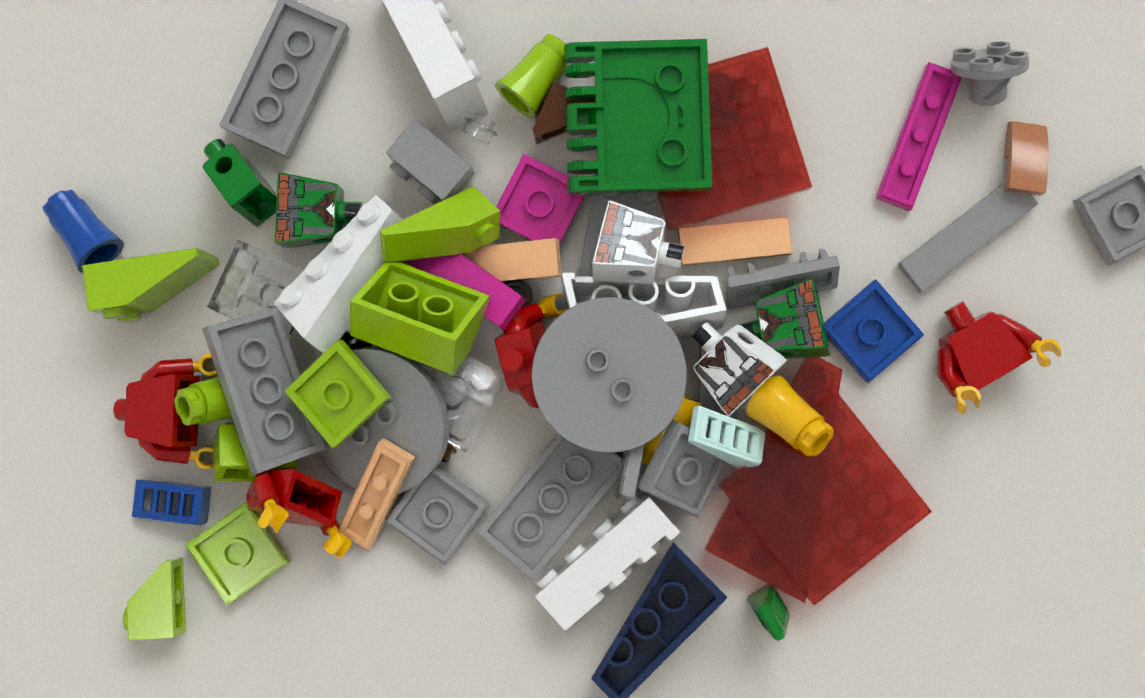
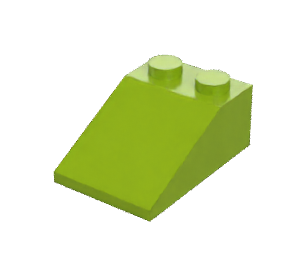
M198 248L82 265L88 311L103 314V319L117 318L118 322L140 320V314L155 311L220 265L219 258Z

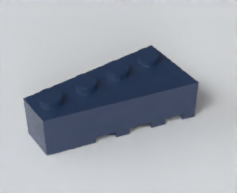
M674 542L591 678L609 698H628L728 598Z

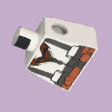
M608 201L592 262V280L617 283H654L658 264L680 268L684 246L663 242L666 222L663 219L613 201Z
M705 322L691 336L706 352L693 366L694 371L727 416L735 412L787 361L781 354L738 324L721 336L708 322Z

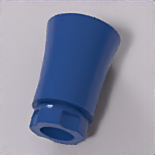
M72 189L68 191L61 190L53 194L42 207L43 212L49 218L50 225L70 252L79 272L83 273L82 265L113 261L123 250L124 242L96 216L83 199H80Z

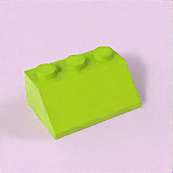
M397 261L384 262L350 300V336L454 375L471 351L487 309L490 295Z

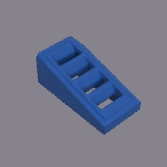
M138 479L135 486L132 517L191 525L207 524L211 487ZM146 489H153L150 510L143 509ZM160 491H166L164 511H158ZM174 492L179 493L177 513L172 512ZM187 494L192 495L190 514H185Z

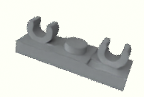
M822 248L819 249L817 260L809 261L805 252L800 253L799 262L777 264L764 268L762 271L756 272L755 266L752 263H747V273L736 275L733 266L728 267L727 302L729 309L754 305L757 300L809 279H813L818 292L835 289L838 286L840 270L837 256L828 257L826 250Z

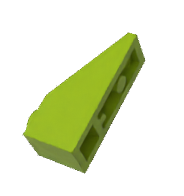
M472 186L381 230L382 259L387 263L471 253L500 238V210Z

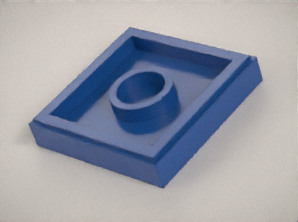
M876 279L870 282L824 322L827 339L866 383L873 380L924 336L922 331Z

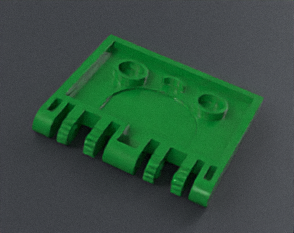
M707 39L571 42L564 45L565 62L571 63L565 67L566 77L589 78L595 76V86H574L565 90L566 99L572 101L595 99L596 102L566 105V133L571 135L596 133V137L567 140V149L574 152L597 149V161L577 160L567 164V172L571 174L598 173L596 176L569 177V195L710 191L712 189Z

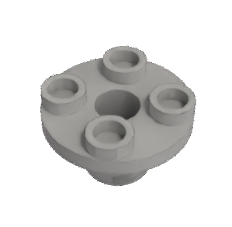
M1004 41L990 42L987 44L986 49L958 48L953 50L951 71L959 77L971 79L970 99L974 103L985 106L996 105L1006 99L1007 84L1011 78L1021 75L1028 70L1029 53L1010 49V43Z

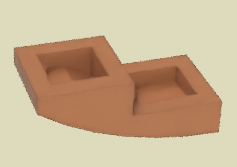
M1015 121L1008 122L1003 157L1008 159L1004 191L1041 196L1046 193L1049 149L1047 126Z

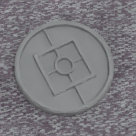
M617 297L596 298L567 309L545 330L533 357L532 387L536 402L543 416L554 430L566 440L592 451L622 452L651 441L673 420L682 403L686 388V361L681 344L674 331L656 312L628 299Z
M379 346L354 349L352 351L392 398L339 447L332 449L322 437L325 449L317 453L335 476L357 489L378 442L385 438L416 457L399 493L407 491L430 476L445 454L449 438V415L444 397L431 375L415 360Z

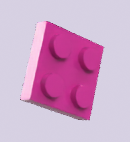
M523 154L496 206L500 210V226L530 241L557 238L559 239V245H561L586 195H569V176Z

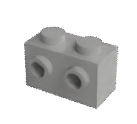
M416 119L411 122L386 152L393 162L389 167L405 181L412 177L421 185L418 192L432 204H435L438 200L441 202L458 194L475 174L469 163Z

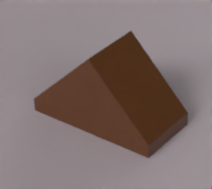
M553 82L532 129L536 145L566 133V105L573 103H596L595 100H568L565 97V90L568 88Z

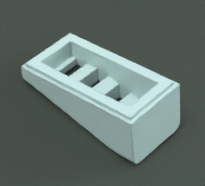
M693 407L688 438L689 443L738 469L755 467L761 464L765 441L764 431L705 407ZM710 424L709 437L707 438V425Z

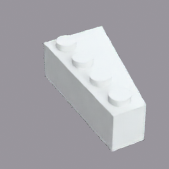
M635 493V497L631 501H625L619 507L623 513L613 522L608 518L604 520L592 532L595 539L585 548L581 543L578 544L564 557L567 564L557 573L552 568L537 581L536 584L539 586V589L536 591L535 598L565 631L605 596L602 593L607 588L612 590L627 579L628 575L633 571L631 566L635 562L639 565L647 562L657 553L656 550L661 545L659 541L664 536L671 541L680 533L678 528L646 493L641 497Z

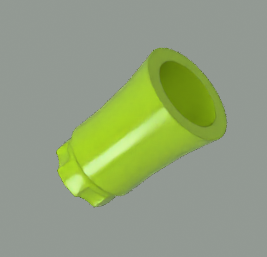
M550 33L546 34L540 43L537 42L510 72L495 83L497 91L504 100L523 115L535 118L553 82L556 83L565 72V67L569 64L564 59V45L566 43Z
M218 376L177 390V396L174 398L175 409L182 423L186 426L232 418Z

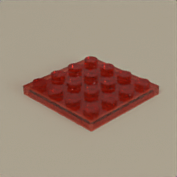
M768 47L708 64L712 189L710 191L657 192L668 231L812 188Z
M838 392L833 393L814 408L815 411L824 417L825 422L834 429L832 439L820 454L815 457L812 455L806 456L800 450L794 449L779 436L763 449L762 462L759 466H744L737 469L718 484L814 606L932 512Z

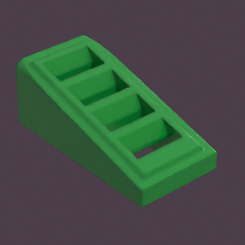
M767 584L748 595L747 600L764 629L774 640L780 641L786 635L789 610L772 584Z

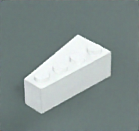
M382 0L435 105H437L449 132L487 114V108L476 83L482 80L481 75L472 59L464 60L461 53L465 52L466 48L457 30L449 32L446 24L450 23L451 20L442 2L434 4L433 0Z
M376 194L359 209L358 214L341 231L335 234L326 248L308 263L306 269L291 285L282 291L281 295L274 302V305L278 307L299 334L322 353L337 340H340L345 331L350 333V300L385 262L382 259L380 231L403 220Z
M562 273L563 295L567 309L591 299L617 297L638 302L653 310L665 320L677 337L694 334L705 322H708L715 330L723 327L726 306L717 276L668 275L667 278H655L654 283L638 284L593 281L590 276H575V273Z

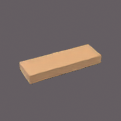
M788 217L678 229L679 245L684 246L682 266L792 254Z
M557 238L487 245L471 253L462 254L501 282L562 276L560 245Z
M385 438L380 440L344 515L339 531L366 550L371 549L416 457Z

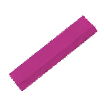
M931 62L925 65L875 199L906 211L913 209L962 77L953 74L947 68Z
M462 254L405 260L416 269L490 295L484 317L502 330H505L526 301L523 296Z

